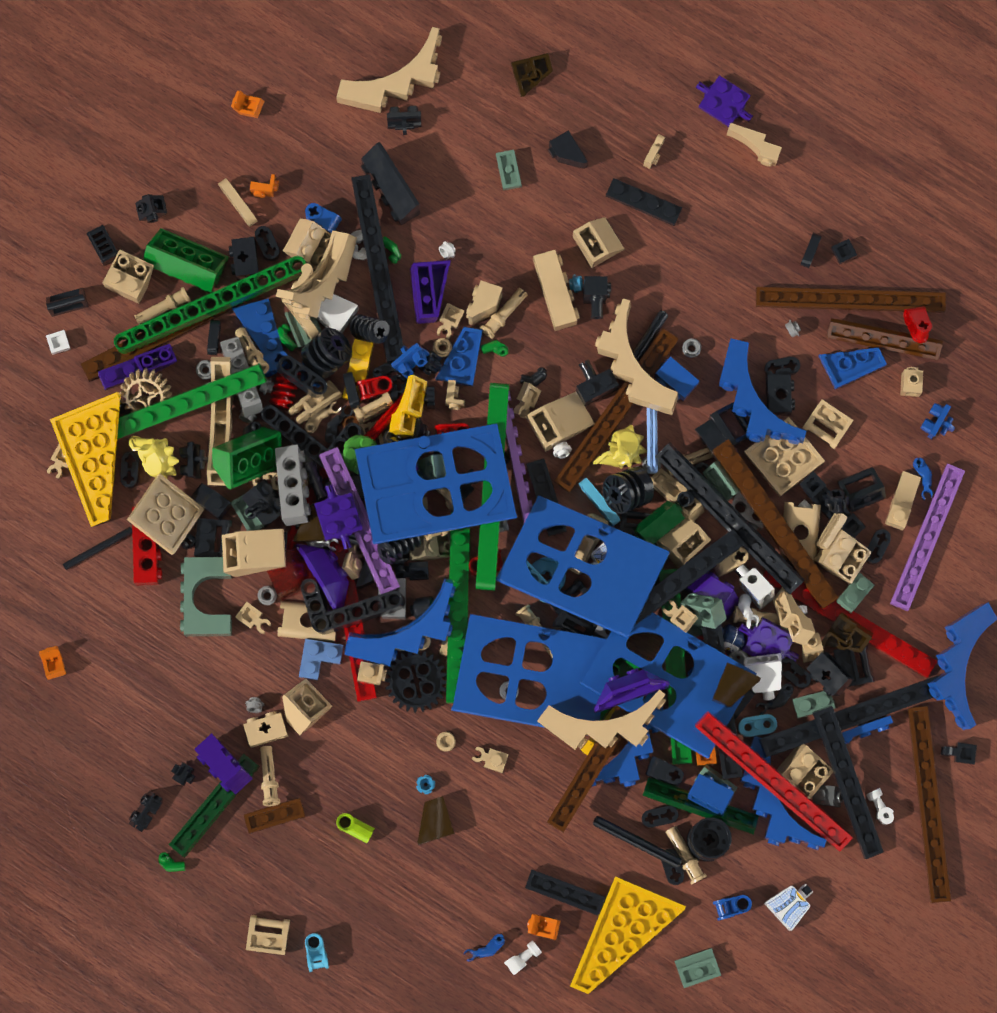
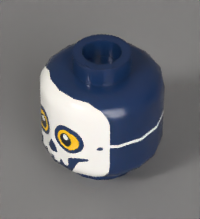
M731 624L725 625L722 628L725 650L735 652L742 649L746 642L745 634Z

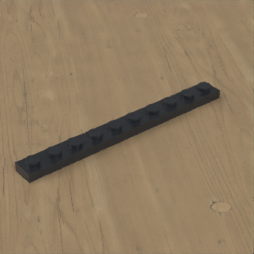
M370 174L351 177L378 319L386 321L390 326V334L383 342L386 361L394 362L403 354L401 348L404 345Z
M671 442L655 456L728 532L734 529L745 543L743 547L789 594L805 581Z
M938 675L836 711L835 715L841 731L934 698L929 692L928 683L936 679ZM814 719L759 739L764 756L767 758L820 739L821 736Z

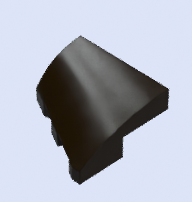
M549 53L511 62L520 97L525 96L540 81L553 72Z
M314 503L310 506L311 515H308L309 522L300 525L293 538V542L325 541Z
M841 612L821 642L823 647H836L840 650L849 649L853 652L861 653L874 633Z
M727 663L712 701L730 708L760 682L761 678Z
M443 796L424 802L417 841L418 845L453 835L454 831Z

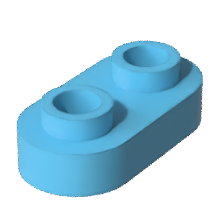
M770 714L746 717L740 721L738 730L744 737L771 734L777 728V720ZM765 721L770 723L769 728L764 727L763 723ZM746 724H749L751 726L750 731H746L744 729V726Z

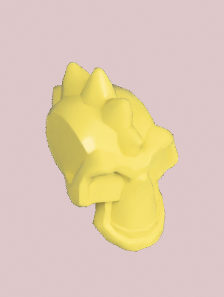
M633 425L614 432L612 440L608 444L610 451H606L601 456H598L593 464L611 465L623 469L624 465L631 467L633 463L641 464L639 455L647 452L640 445L644 436L636 434Z
M131 436L129 438V446L133 451H138V455L142 460V466L150 476L156 477L158 474H161L166 479H168V476H176L177 473L174 465L179 462V459L173 456L174 447L168 446L167 438L161 440Z

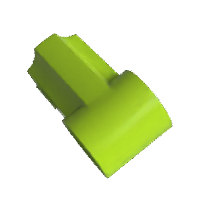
M347 813L339 815L336 820V826L340 831L366 844L375 829ZM343 817L350 819L351 824L347 828L340 826L339 821Z

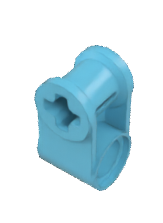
M318 933L309 934L305 939L309 972L324 967L329 969L322 936ZM313 936L317 937L320 941L319 946L316 948L309 945V939Z

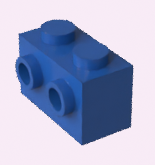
M671 356L655 373V381L664 387L678 392V400L684 401L699 384V380Z
M699 774L688 793V799L723 817L733 798L734 791L724 783L721 785L716 783L709 775L704 774L703 776Z

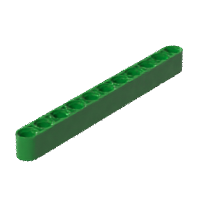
M301 256L287 259L119 333L114 338V345L118 352L122 354L139 349L299 278L302 271L301 269H293V266L296 263L304 265L306 261ZM284 271L286 274L284 277L278 278L276 273ZM266 278L268 283L262 286L258 284L259 280ZM242 287H251L248 293L241 292ZM226 294L233 295L230 301H225L223 298ZM210 301L216 303L215 307L211 309L207 308L206 304ZM192 309H197L198 314L196 316H190L188 315L189 311ZM176 316L181 318L178 324L171 323L172 318ZM156 325H163V329L160 332L154 331ZM139 332L146 333L143 339L139 340L136 338ZM127 340L128 344L125 347H119V342Z
M490 383L487 425H498L504 453L509 384ZM486 459L484 462V469L487 467ZM483 481L481 506L492 494V486L488 481ZM500 521L480 525L476 589L495 590Z

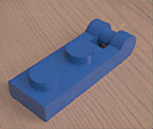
M891 715L844 731L842 735L845 743H849L856 736H860V739L870 736V731L878 729V732L890 729L889 725L893 723Z

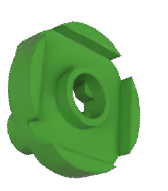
M355 435L349 438L343 446V453H341L346 467L350 471L359 474L355 449L375 446L377 443L368 436Z

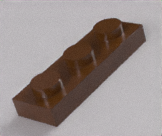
M300 798L244 814L249 834L305 818Z

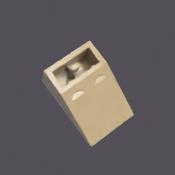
M577 392L555 400L527 414V421L545 452L552 449L556 444L572 438L595 424Z
M284 529L239 531L222 535L224 573L239 577L286 567Z

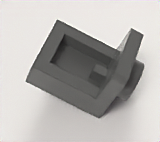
M822 785L812 796V801L817 805L841 807L843 798L839 787Z

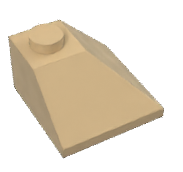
M304 679L283 695L286 721L299 735L312 727L332 707L307 679Z

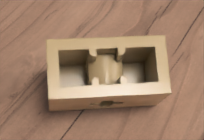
M277 711L265 714V718L258 719V717H253L243 724L251 748L289 737L281 713L277 714ZM263 724L271 727L268 729V733L260 731L263 728Z

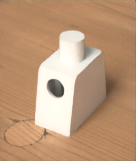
M333 294L332 300L325 299L324 302H321L318 318L316 319L326 328H333L343 333L359 308L357 304Z
M781 653L746 657L744 666L757 673L756 676L761 678L760 682L752 687L753 692H762L764 700L774 699V691L781 689Z

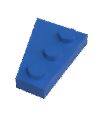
M269 298L232 308L263 355L283 351Z
M463 327L435 380L443 382L455 380L456 384L473 386L483 330Z
M879 348L837 352L835 354H820L818 356L835 390L887 365Z

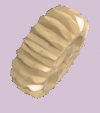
M147 368L143 370V373L140 369L136 370V374L131 372L129 377L124 379L125 383L121 385L122 391L120 395L123 397L121 403H127L125 410L130 408L131 412L152 405L153 397H156L157 394L161 396L160 401L170 398L172 396V392L169 391L171 386L165 385L167 378L161 380V373L156 376L154 375L155 370L148 373ZM138 383L139 390L132 394V386Z

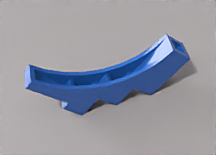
M730 338L719 386L726 391H737L732 412L742 417L750 416L746 438L753 442H764L765 436L769 435L770 438L775 440L785 439L792 444H803L806 430L791 426L774 415L763 404L752 386L747 362L749 343Z
M445 578L440 592L430 607L420 617L404 627L382 634L349 632L344 650L345 655L390 666L391 661L395 662L397 656L395 648L418 654L419 648L422 649L425 638L422 636L445 641L447 636L450 637L453 625H450V619L444 617V615L448 616L449 597L453 598L456 587L453 586V581Z
M988 602L980 604L944 627L947 631L948 639L954 644L936 655L938 664L941 669L945 670V673L928 683L930 694L936 700L945 699L946 707L952 711L956 724L962 730L971 729L976 726L966 698L965 676L969 656L977 639L987 627L997 620V616Z
M657 692L647 695L643 702L647 703ZM663 706L660 708V710L657 708L655 710L662 711ZM644 723L643 727L648 730L646 735L649 738L643 746L638 744L635 747L628 741L622 751L602 768L592 787L597 786L596 782L604 781V784L615 782L617 777L620 785L624 784L625 787L636 785V781H639L640 778L635 757H638V760L650 758L649 754L653 753L649 730H652V733L661 731Z
M754 736L750 747L771 765V756L765 758L759 742L761 738ZM743 769V777L740 779V782L744 783L743 786L755 790V787H758L752 810L756 811L755 815L767 818V815L770 816L764 836L765 839H768L769 844L779 846L780 843L784 844L786 837H788L789 842L799 845L800 842L808 844V848L819 850V847H825L826 839L814 835L800 826L787 813L780 800Z

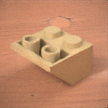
M605 217L590 221L573 231V238L591 268L624 250Z
M300 218L283 252L290 257L301 256L306 261V264H310L315 270L324 256L331 234L314 221Z
M119 249L103 281V285L106 289L140 304L148 288L154 265Z
M480 281L479 286L475 285L472 294L474 302L469 303L466 312L469 325L473 326L489 318L492 314L497 313L502 299L503 287Z
M685 517L683 521L656 543L660 548L670 551L668 557L678 568L689 561L711 539L698 524Z
M840 530L830 548L820 549L813 561L827 572L852 584L870 556L871 551L845 531Z
M804 744L795 747L777 769L778 772L810 799L833 773L832 768Z

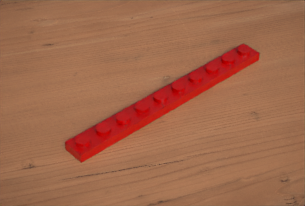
M338 540L339 544L332 541L330 546L336 549L333 552L338 558L339 566L342 567L345 554L349 553V548L344 550L343 543ZM348 574L346 577L349 585L344 607L359 602L355 579L352 580ZM360 608L356 609L355 617L361 616ZM341 614V615H342V621H344L345 616H344V614ZM363 622L344 628L346 642L349 632L365 634ZM349 656L357 702L377 699L374 684L357 681L361 661L368 663L370 661Z
M765 570L762 576L774 588L780 591L782 586ZM804 583L791 593L793 599L833 623L841 612L874 633L868 644L925 678H928L937 663V660L853 611L850 614L836 600L821 609Z
M709 711L695 724L699 731L839 852L853 839V836Z

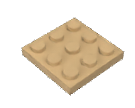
M789 417L784 420V422L791 426L797 427ZM766 435L764 442H756L744 451L747 458L779 497L825 462L806 437L803 444H792L788 440H775Z
M158 474L127 520L173 555L204 508L163 475Z

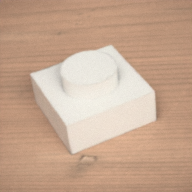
M65 330L46 335L52 355L71 349Z

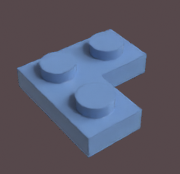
M305 639L299 677L318 680L321 662L341 665L344 645Z

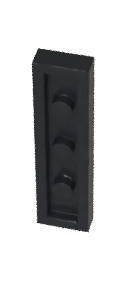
M613 178L606 193V197L673 226H675L682 210L680 206Z
M545 459L526 463L536 499L539 495L558 503ZM564 525L546 529L548 537L567 532V528Z
M531 870L525 886L528 890L599 916L605 899L604 896L535 870Z

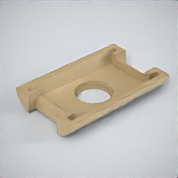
M785 502L783 518L793 532L794 528L798 525H805L808 528L809 534L807 538L799 541L811 559L814 560L817 555L815 544L818 541L821 505L812 504V508L794 507L793 502ZM780 550V555L785 560H787L782 551Z
M281 600L280 608L284 609L282 627H278V637L335 642L336 632L322 635L316 632L313 627L307 628L302 626L300 618L304 613H308L305 602ZM314 603L313 611H318L321 604ZM327 605L328 611H333L331 605ZM325 620L320 621L318 624L319 630H322L326 627Z

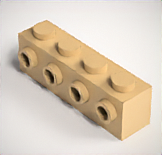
M556 250L533 256V262L554 330L557 331L577 325L579 313L577 308H573L571 302L574 301L572 291L568 290L566 286L568 278L566 272L562 273L560 266L563 265L560 254L557 255Z

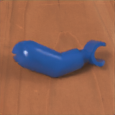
M917 457L913 462V467L922 478V486L924 487L921 493L922 499L925 500V493H930L931 498H933V492L930 489V486H932V472L925 461Z
M496 934L486 947L478 948V950L467 949L464 954L469 952L473 955L467 961L472 962L475 957L493 956L504 945V936Z

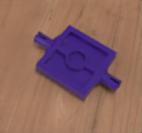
M720 75L710 87L701 81L697 84L696 88L705 93L704 99L698 108L727 127L739 116L750 122L753 115L746 112L744 107L751 95Z
M333 484L325 486L328 498L314 503L325 541L341 539L344 550L352 548L349 536L363 530L352 492L345 495H336Z
M764 617L759 621L757 628L755 626L749 629L743 623L739 627V631L748 635L747 641L742 648V651L753 657L781 653L782 659L788 657L794 662L797 661L799 654L790 650L793 642L789 631Z

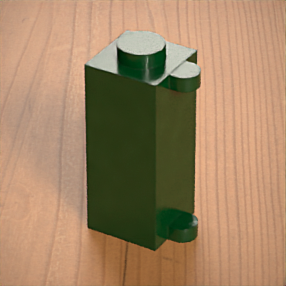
M667 500L633 528L635 536L651 544L656 543L685 519L682 515V508L678 503Z

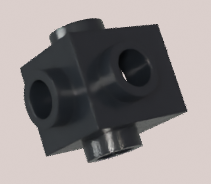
M144 195L141 200L135 203L139 221L154 223L158 221V218L167 214L163 195Z

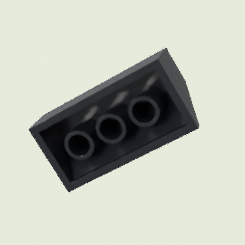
M381 142L376 143L361 158L362 165L360 167L365 175L370 174L372 187L375 191H380L382 195L380 199L385 206H389L392 210L390 215L393 220L403 225L420 215V204Z

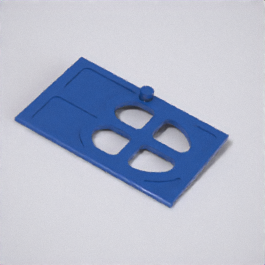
M497 424L355 449L373 545L517 518ZM456 447L473 449L484 456L487 467L481 471L458 474L452 450ZM438 451L442 453L446 476L432 480L422 479L416 471V463L419 457L427 452ZM488 481L492 486V494L481 507L473 511H466L463 507L460 486ZM447 488L451 494L453 513L441 517L431 515L423 505L424 495L431 490Z
M538 495L505 563L496 577V581L629 638L670 551ZM558 525L570 526L575 530L565 551H559L539 542V534L544 529ZM588 535L602 540L607 549L605 559L596 565L589 564L575 557L583 538ZM531 553H539L559 563L549 584H541L531 575L527 567V558ZM570 568L583 572L591 578V587L582 596L571 597L559 590L560 584Z
M652 613L637 624L630 634L632 636L648 632L663 637L664 643L653 661H647L630 651L626 646L628 638L611 631L580 684L601 695L605 684L609 682L608 679L614 676L613 664L619 658H623L640 669L669 681L670 686L676 693L675 703L666 710H654L652 713L654 718L649 725L708 759L716 744L699 731L695 724L709 711L727 726L744 697L742 696L730 708L712 701L726 664L730 663L754 675L757 673L691 634L685 633L655 613ZM675 646L688 651L694 661L691 675L683 679L674 677L662 668L663 662ZM643 697L618 706L631 713L645 703L643 702Z
M470 614L451 710L545 728L537 720L546 708L551 706L559 712L576 719L599 721L601 712L595 713L594 708L600 695L581 685L580 682L584 679L607 639ZM513 638L516 641L511 665L505 666L482 660L481 652L483 648L494 640ZM527 643H542L550 649L553 662L548 670L538 672L523 668L522 663ZM481 672L503 675L509 678L505 702L501 704L495 703L482 694L476 684V678ZM520 680L539 682L545 687L547 692L546 699L538 708L525 709L516 705L515 700Z

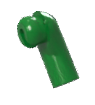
M383 237L384 247L391 252L388 259L391 263L396 264L398 260H401L399 248L389 238Z
M283 324L277 330L281 342L291 352L297 347V344L287 335L291 331L290 327L287 324Z
M497 340L480 345L483 354L494 352L501 357H505L509 351L505 344Z
M160 853L158 858L159 864L167 872L185 871V861L174 862L168 853Z

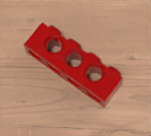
M132 524L134 584L136 586L159 585V580L162 579V568H159L158 563L159 560H162L161 549H158L156 542ZM146 541L152 542V547L149 550H143L142 548ZM147 560L153 562L150 569L143 568V564Z

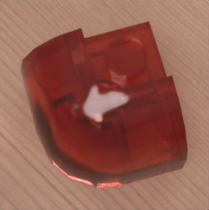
M297 548L285 551L286 567L267 571L280 601L300 592L302 582L309 578L308 567Z

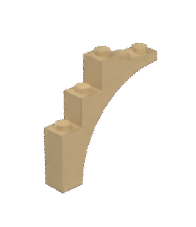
M432 27L421 51L409 64L399 71L384 78L371 81L341 79L337 93V103L381 113L382 107L386 108L388 97L386 96L407 101L408 96H412L414 84L434 88V84L438 83L440 78L438 65H435L438 53H435L436 47H440L442 41L439 28Z
M332 231L324 256L312 275L303 284L294 289H277L276 297L283 299L282 303L291 305L293 307L292 311L298 313L299 318L310 320V317L318 318L321 302H324V299L332 300L336 283H339V280L347 281L357 237L348 233Z
M623 298L621 304H617L615 310L617 316L615 321H611L609 332L603 331L602 335L597 337L595 346L597 347L598 354L617 359L613 360L611 371H613L616 379L632 383L628 385L626 391L629 402L673 415L678 401V392L666 388L652 379L641 368L634 357L627 336V321L631 303L630 300Z
M211 357V382L231 374L230 357ZM233 395L211 403L210 445L207 465L208 485L226 486L213 467L212 448L231 440Z
M659 690L647 703L636 711L611 720L589 721L576 719L548 706L537 722L574 750L577 747L580 749L587 741L586 735L590 736L605 749L607 746L612 747L618 739L616 737L617 733L635 747L638 744L643 746L649 738L646 735L648 730L643 725L645 723L648 726L654 718V715H652L653 711L656 708L660 710L666 702L664 699L666 694Z

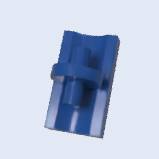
M418 343L409 349L403 346L401 348L403 354L391 365L404 377L408 378V376L413 375V368L416 365L423 367L428 363L426 357L430 354L428 350L423 349Z
M937 403L933 404L929 413L937 417L936 422L934 423L926 418L920 427L928 433V438L933 439L940 427H942L940 434L944 436L947 431H954L955 427L951 424L954 419L948 417L947 421H944L951 406L947 404L945 406Z

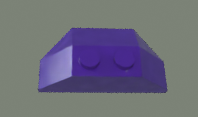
M303 544L295 545L332 609L336 610L344 607L349 581L346 577L347 573L337 562L336 554L328 549Z
M638 668L628 671L627 675L621 678L619 675L613 676L605 684L594 712L598 713L669 688V681L645 670L638 671Z

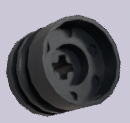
M324 328L302 348L301 357L307 368L325 379L333 375L350 360L352 348L348 339L341 332L333 328Z
M631 467L608 476L603 483L602 492L608 507L618 514H624L650 503L654 496V486L652 479L644 469Z
M717 818L700 820L689 830L687 836L689 851L696 859L703 862H712L719 859L729 850L732 842L729 827ZM707 836L712 841L709 845H706V841H703Z

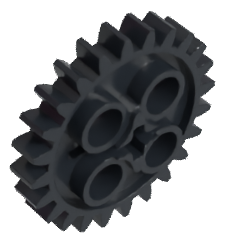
M419 651L415 655L408 652V657H405L402 653V660L396 658V665L390 664L392 671H387L386 673L390 678L385 679V682L390 683V685L385 688L386 690H392L388 697L395 696L393 704L400 702L399 709L405 705L406 712L413 708L414 713H416L417 709L420 708L424 713V707L427 706L431 710V703L438 705L436 699H443L440 692H446L442 685H446L447 681L442 680V678L446 677L447 673H441L444 666H437L440 662L439 659L432 661L433 654L427 658L426 651L423 652L422 656L419 655ZM411 665L415 666L418 680H422L419 682L421 698H418L415 684H411L414 681ZM422 665H426L429 668V672L425 675H421L418 672V668ZM402 670H408L410 676L407 679H401L399 673ZM425 684L433 686L434 689L430 694L423 692L422 688ZM408 688L413 689L415 692L411 698H406L403 695L404 691Z

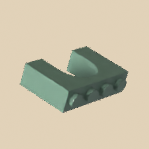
M184 557V563H181V574H184V582H181V593H184V601L180 603V610L184 612V620L180 621V631L184 632L186 637L232 636L231 615L204 614L194 604L195 590L202 582L209 579H232L231 575L224 573L223 557Z

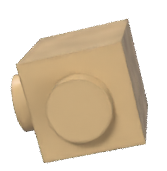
M908 367L904 369L901 375L900 395L920 397L923 388V371L918 370L916 367Z

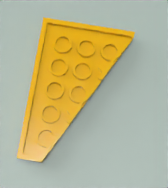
M119 392L50 419L91 527L111 520L121 398Z
M615 877L570 987L589 994L681 914L686 906Z

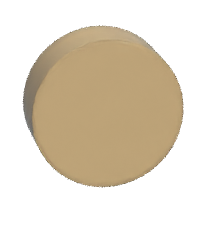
M442 732L438 735L436 744L441 751L448 752L455 747L456 740L452 733Z

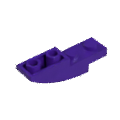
M167 344L134 356V359L98 371V375L106 391L125 383L124 379L129 377L131 372L136 374V370L140 369L143 373V370L147 368L148 373H151L152 370H155L156 373L177 362L171 345Z

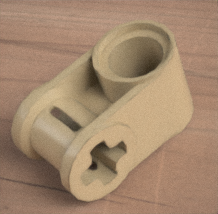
M740 548L714 567L717 576H723L745 564L749 556L747 550ZM736 552L744 555L741 562L739 559H735Z

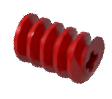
M277 372L279 376L275 378V381L278 384L273 385V389L276 391H272L271 396L273 398L269 400V403L278 409L289 411L290 408L287 405L294 403L289 400V397L296 396L291 390H297L298 388Z

